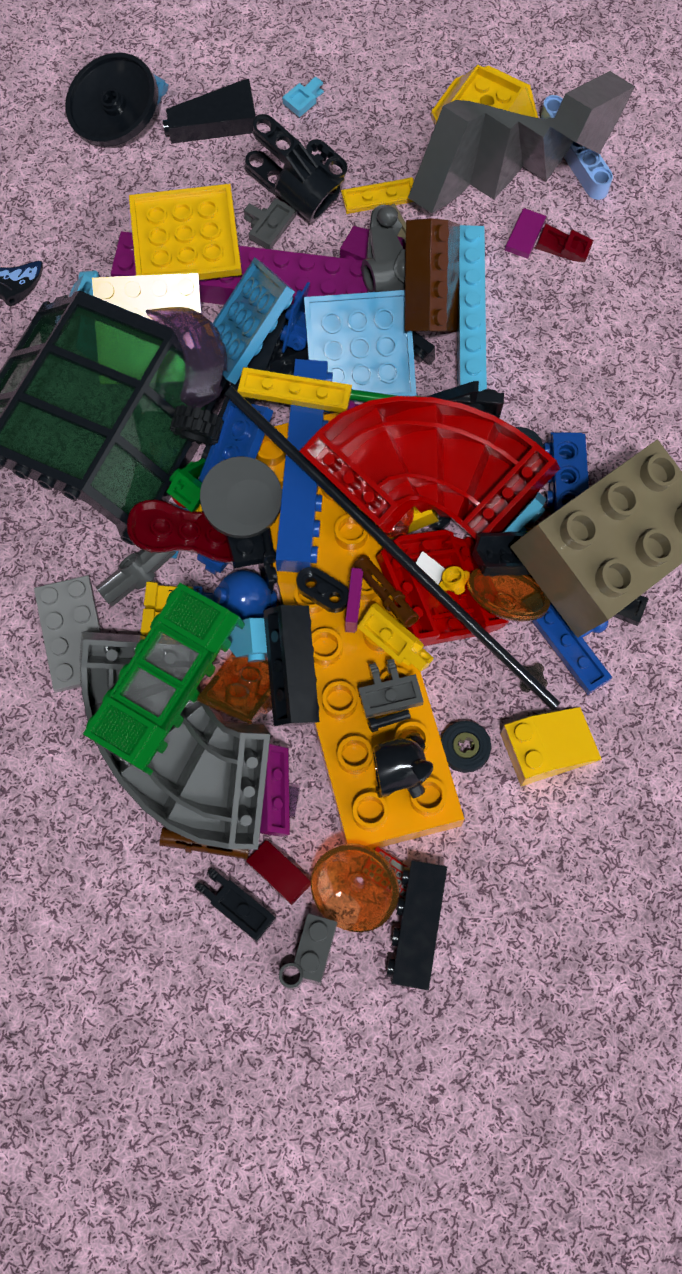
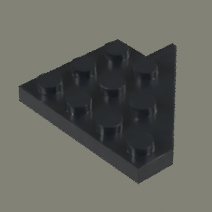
M479 381L469 382L426 396L462 403L500 418L504 404V393H498L493 389L478 391Z

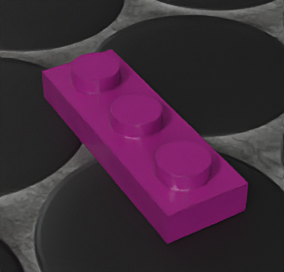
M269 744L260 833L283 837L290 835L289 749Z

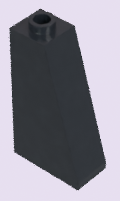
M249 79L241 80L167 108V120H163L165 135H170L171 144L251 134L256 114Z

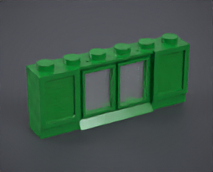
M179 583L176 589L169 594L166 605L160 614L156 615L150 626L151 630L146 638L140 640L134 651L135 655L130 663L124 665L121 669L116 685L113 689L107 691L100 708L88 720L83 735L151 776L153 770L147 766L157 751L162 754L166 750L168 743L164 739L172 726L179 728L183 723L184 718L180 715L189 700L194 703L198 699L200 692L196 688L204 675L208 677L213 675L216 669L212 664L220 650L228 651L231 646V641L228 637L235 626L243 629L245 624L242 619L225 607Z

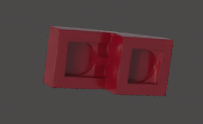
M545 224L535 248L572 261L585 262L594 240L573 229L569 234H566Z
M267 840L246 860L247 864L290 905H293L312 885V882Z

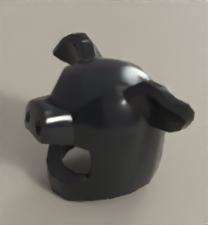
M413 732L407 735L406 738L393 739L373 746L377 780L376 792L379 798L387 797L401 789H408L413 799L425 792L422 783L431 775L433 763L426 761L424 754L425 743L419 733Z

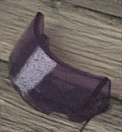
M175 306L145 310L149 318L169 326L181 344L185 359V378L180 395L181 401L193 408H202L218 398L222 391L220 386L224 371H227V354L225 344L222 342L220 333L215 325L201 313L187 307Z

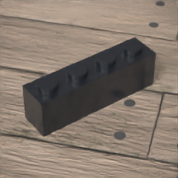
M279 605L263 610L273 725L298 726L320 722L309 606Z
M411 860L410 868L404 867L401 885L407 886L405 898L399 897L396 915L402 916L400 928L394 927L391 946H396L397 950L395 959L389 958L386 977L392 978L391 984L429 990L447 866Z

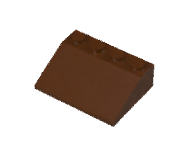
M434 218L406 220L405 331H457L460 224L450 220Z

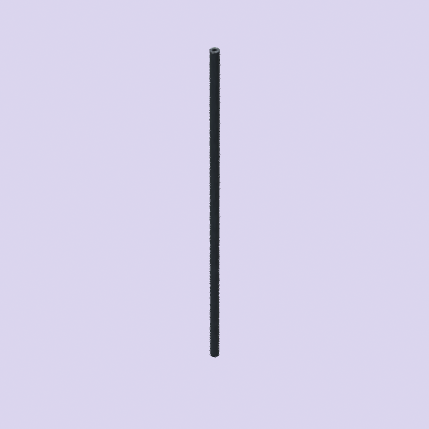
M230 387L224 395L552 711L559 706L561 702L301 454L233 387Z

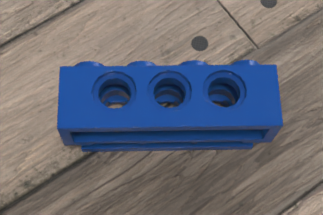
M551 432L548 442L543 444L544 450L557 460L560 470L547 482L549 483V491H546L545 504L546 507L551 508V515L589 488L586 436L583 433Z

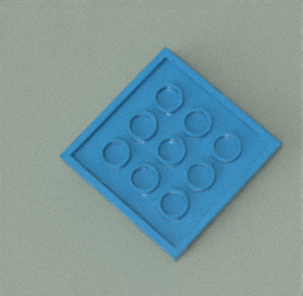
M255 257L203 338L205 354L225 379L233 384H236L238 379L241 378L243 367L248 368V364L253 356L260 352L264 339L268 333L275 329L279 316L283 310L290 306L293 294L295 293L291 287Z
M405 290L304 297L308 360L328 361V372H333V382L352 385L354 390L397 396H417L412 331H405Z

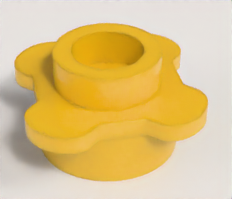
M449 567L443 572V581L439 583V586L444 591L449 590L457 595L462 594L465 591L464 586L466 582L471 579V575L460 567Z

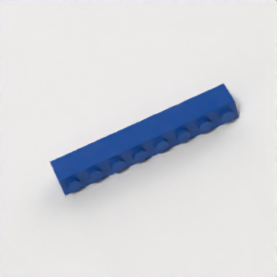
M295 359L294 376L333 382V372H328V361ZM291 405L287 440L300 451L316 432L329 422V420H324L325 413H330V411ZM287 455L285 459L276 551L277 571L299 573L304 568L311 567L312 563L317 564L318 546H313L314 537L319 538L320 521L315 520L316 512H321L322 495H318L319 485Z

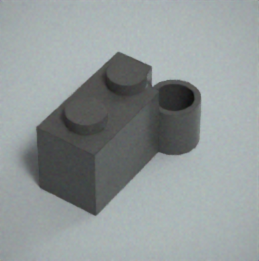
M312 914L307 915L294 963L285 964L279 971V979L284 988L288 990L297 989L302 985L303 981L321 986L337 929V921ZM290 968H294L300 973L299 981L293 985H288L283 981L284 972Z

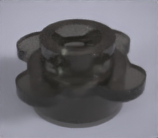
M535 663L534 666L530 667L522 665L545 688L547 687L548 682L544 679V666L542 664ZM520 680V689L523 692L528 693L532 691Z

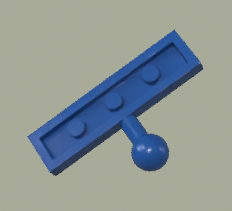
M543 591L522 604L521 608L587 695L612 679L611 674L583 639V637L591 632L601 633L605 631L609 621L577 638Z

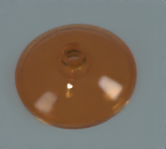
M477 568L469 576L467 587L474 601L481 608L500 619L529 622L543 617L550 607L548 597L536 581L528 575L483 576L480 569Z
M354 843L335 846L320 857L311 875V893L317 908L326 919L337 921V927L351 932L372 931L382 926L396 909L399 899V884L396 874L390 863L380 853L370 847ZM357 877H361L365 884H360L357 881Z

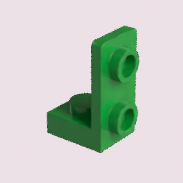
M204 458L195 463L193 461L190 462L183 469L178 468L169 479L171 485L167 493L191 512L197 510L201 503L200 490L202 483L198 478L206 461Z

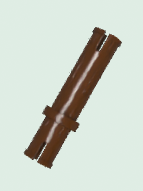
M367 555L358 558L353 567L362 569L363 578L384 602V608L387 611H392L405 628L414 625L419 615L405 601V595L391 585ZM371 575H374L383 586L380 587ZM389 595H391L394 598V600L399 604L400 608H398L395 605V603L390 599Z
M163 827L159 842L161 847L185 849V853L197 851L247 860L249 856L248 849H225L199 844L170 831L166 827Z

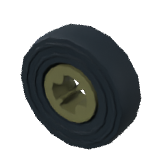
M470 721L456 722L446 729L441 738L448 765L455 771L462 773L474 772L482 768L490 757L492 749L490 737L486 730L477 723ZM467 740L471 742L470 747H473V751L467 750L466 753L460 751L461 746H458V743L463 744Z

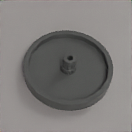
M250 457L225 459L216 464L207 473L202 482L200 502L203 514L214 529L226 536L233 538L257 536L272 526L281 510L282 489L275 473L266 464Z

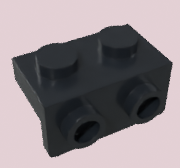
M528 532L479 533L472 557L483 576L531 575L510 547Z

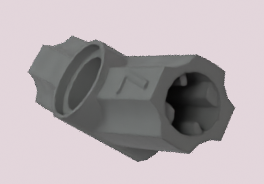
M140 550L138 553H132L120 563L116 572L101 582L96 588L104 600L111 606H114L134 589L139 590L146 587V582H151L154 579V572L176 552L149 553Z

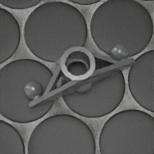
M379 205L371 213L367 258L362 261V275L368 292L405 290L406 249H403L397 237L402 224L398 219L397 210L390 205Z

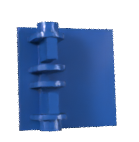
M307 282L302 291H297L294 304L291 303L286 311L285 319L289 320L288 326H284L280 340L284 341L283 353L288 346L294 350H302L307 344L303 299L308 295L310 282Z

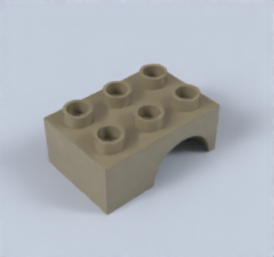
M658 439L540 522L510 546L577 638L611 619L682 564V471Z

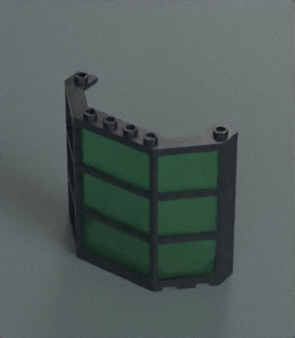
M80 290L74 292L71 297L67 295L58 297L52 303L45 301L0 370V469L5 467L12 470L16 476L22 479L30 478L37 481L40 486L47 490L54 488L73 501L79 499L88 503L116 525L121 536L120 538L124 542L135 545L131 541L127 530L128 516L134 505L145 500H160L168 503L171 495L167 493L171 485L169 481L171 475L178 468H185L192 461L200 446L195 441L190 442L186 438L182 439L179 437L180 435H175L170 431L175 408L180 405L186 407L190 405L193 408L199 407L203 411L208 410L211 414L215 413L217 415L226 397L224 394L229 389L230 383L221 372L216 373L208 366L210 360L197 348L189 349L181 341L183 336L176 329Z

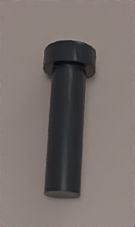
M268 528L262 533L265 550L263 561L267 564H272L276 562V552L273 548L271 529Z
M404 710L378 719L372 717L368 719V726L373 733L377 732L378 728L410 719L411 716L409 710Z

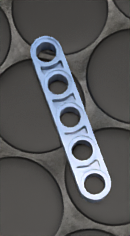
M557 95L546 97L540 118H555L563 99ZM573 141L564 159L591 198L596 200L605 198L613 179L611 170L600 154Z

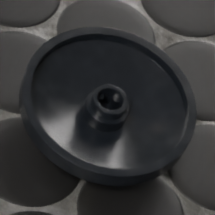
M110 53L100 56L89 62L78 72L68 89L65 102L68 122L77 135L89 144L111 147L125 143L137 136L153 117L158 102L157 82L149 67L134 55Z

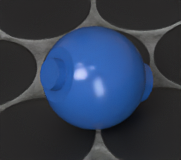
M247 570L235 571L227 575L215 589L213 595L214 602L238 615L242 620L264 618L263 610L277 605L276 592L273 591V594H271L266 581L260 575Z

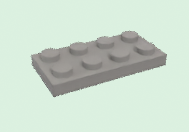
M88 575L34 588L55 693L81 687L79 662L81 632L101 633Z

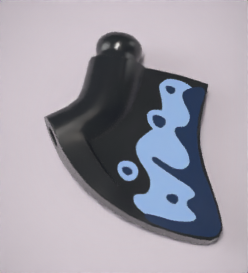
M34 261L11 268L0 267V299L6 305L13 306L19 303L35 288L42 275V261Z

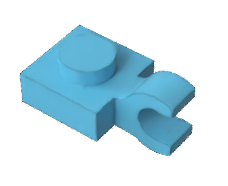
M314 77L305 87L300 83L282 97L283 104L298 117H301L317 103L316 98L324 93L320 88L323 82L319 78Z

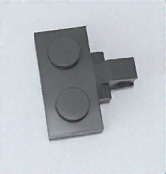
M277 198L273 200L267 209L263 208L261 210L250 203L244 209V219L250 222L252 227L249 232V239L265 249H272L296 217V210Z

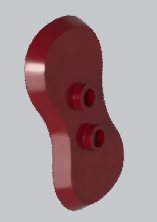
M145 500L134 505L131 509L127 522L128 535L131 541L141 550L149 553L186 551L201 555L218 563L232 562L225 535L209 524L203 512L183 510L160 500Z

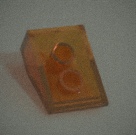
M232 653L200 693L197 701L248 724H252L272 710L268 660L248 662V657H235Z

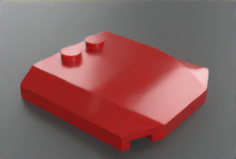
M438 530L402 535L393 541L415 563L421 552H425L445 569L457 566L463 571H468L471 579L466 582L464 586L465 591L462 594L457 595L449 590L445 592L488 633L499 630L509 623L490 577L483 576L472 557L475 546L473 538L466 537L461 539L455 537L451 531ZM385 549L376 556L383 575L397 591H401L405 595V601L419 615L417 622L406 629L420 639L419 641L424 646L476 637ZM394 600L395 605L400 608L399 604Z

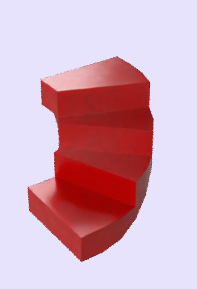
M394 396L367 401L338 414L319 429L299 451L386 533L415 506L421 513L434 509L439 516L452 519L475 541L479 533H500L560 470L555 458L516 427L494 415L468 405L434 397Z

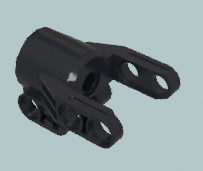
M259 114L253 120L252 133L258 142L284 164V167L282 169L264 152L255 150L246 155L245 170L269 192L290 204L310 223L316 221L339 196L340 184L344 181L348 168L346 161L330 146L319 139L309 141L305 149L301 142L275 119L267 114ZM260 123L267 124L270 127V131L263 133L257 129V125ZM284 140L289 144L290 148L282 150L278 148L276 142ZM312 151H313V152L320 151L321 154L313 155V154H312ZM258 158L261 160L262 166L254 167L250 164L249 160ZM329 166H339L342 173L337 175L331 173ZM270 174L278 175L275 183L268 180Z

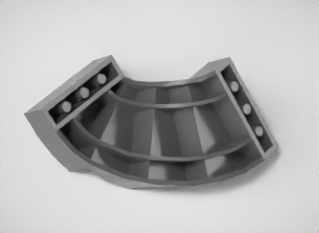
M609 71L565 93L555 118L548 119L525 116L471 101H452L442 107L408 198L430 213H434L456 199L469 185H472L494 200L513 180L522 167L547 182L573 141L600 154L635 86Z
M81 632L80 683L87 721L96 714L102 704L104 695L108 690L114 688L119 680L118 676L124 665L130 663L135 655L134 651L140 640L145 639L146 636ZM162 637L147 662L182 681L199 654L170 637ZM141 669L124 697L159 717L176 689ZM198 685L196 688L200 692L198 699L194 703L189 700L180 714L184 718L183 723L179 728L172 726L164 739L168 743L166 750L162 754L157 751L147 766L153 770L151 776L97 743L102 757L118 783L147 814L170 831L199 844L225 849L258 850L270 733L264 724L224 721L219 711L214 710L208 705L200 685Z

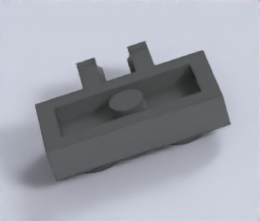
M390 659L387 660L386 668L391 680L381 682L379 668L376 666V663L369 664L373 685L358 688L365 718L368 719L423 705L424 701L416 674L399 678L395 661Z

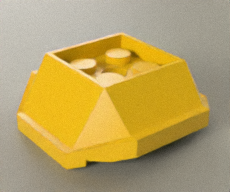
M476 65L465 75L455 78L431 111V118L435 125L442 107L455 100L476 102L538 118L531 86L489 65L485 67Z

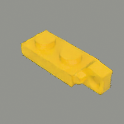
M377 603L370 606L357 626L359 630L399 664L402 662L408 666L412 664L419 671H423L429 667L434 659L423 649L424 644L419 641L420 639Z

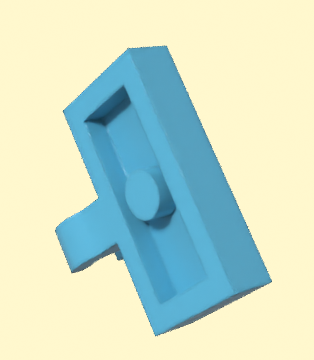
M537 492L502 532H526L527 529L524 526L527 523L532 525L544 513L545 509L542 506L546 498Z

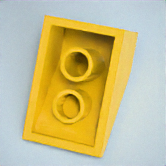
M581 707L530 716L505 724L500 733L521 787L602 760Z

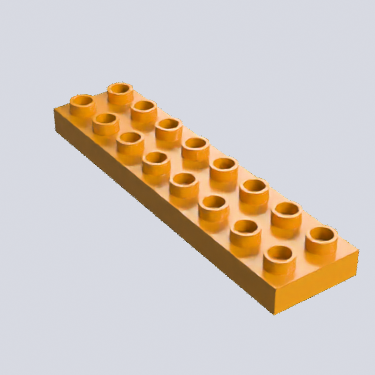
M340 413L325 414L324 420H329L330 422ZM289 423L274 426L286 439L288 438ZM265 434L256 459L266 464L275 473L280 482L281 489H283L286 454ZM318 486V495H322L321 512H316L315 520L320 521L319 538L314 537L313 546H318L317 564L312 563L311 567L317 568L339 581L349 591L351 570L354 568L355 561L361 556L367 555L382 573L376 556L384 548ZM280 513L270 527L275 552L277 551ZM276 562L271 564V566H272V567H275V569H276ZM276 569L278 578L276 585L281 604L309 606L320 721L313 724L348 856L373 850L376 847L381 848L461 827L465 819L421 672L412 664L409 666L403 662L399 664L359 630L358 627L355 633L345 632L347 607L338 613L328 612L299 593L296 583L298 572L277 571ZM371 575L373 579L378 583V585L382 587L383 585L377 580V578L374 575ZM363 578L358 624L374 603H377L401 623L392 611H387L384 608V602ZM308 582L306 586L313 588L316 586V583ZM333 596L330 598V601L337 603L340 601V598ZM393 659L399 678L416 674L424 703L421 706L405 709L409 710L410 719L378 728L377 732L372 733L368 726V719L365 718L358 688L373 685L369 670V664L376 663V666L379 668L381 682L391 680L386 665L387 660ZM397 711V712H392V713H388V714L376 716V717H374V718H375V719H378V718H381V717H384V716H388V715H391V714H394V713H398V712H401V711ZM413 732L419 733L425 743L424 754L426 761L433 763L431 775L422 783L425 792L413 799L408 789H401L387 797L379 798L376 792L377 780L373 746L393 739L406 738L407 735Z

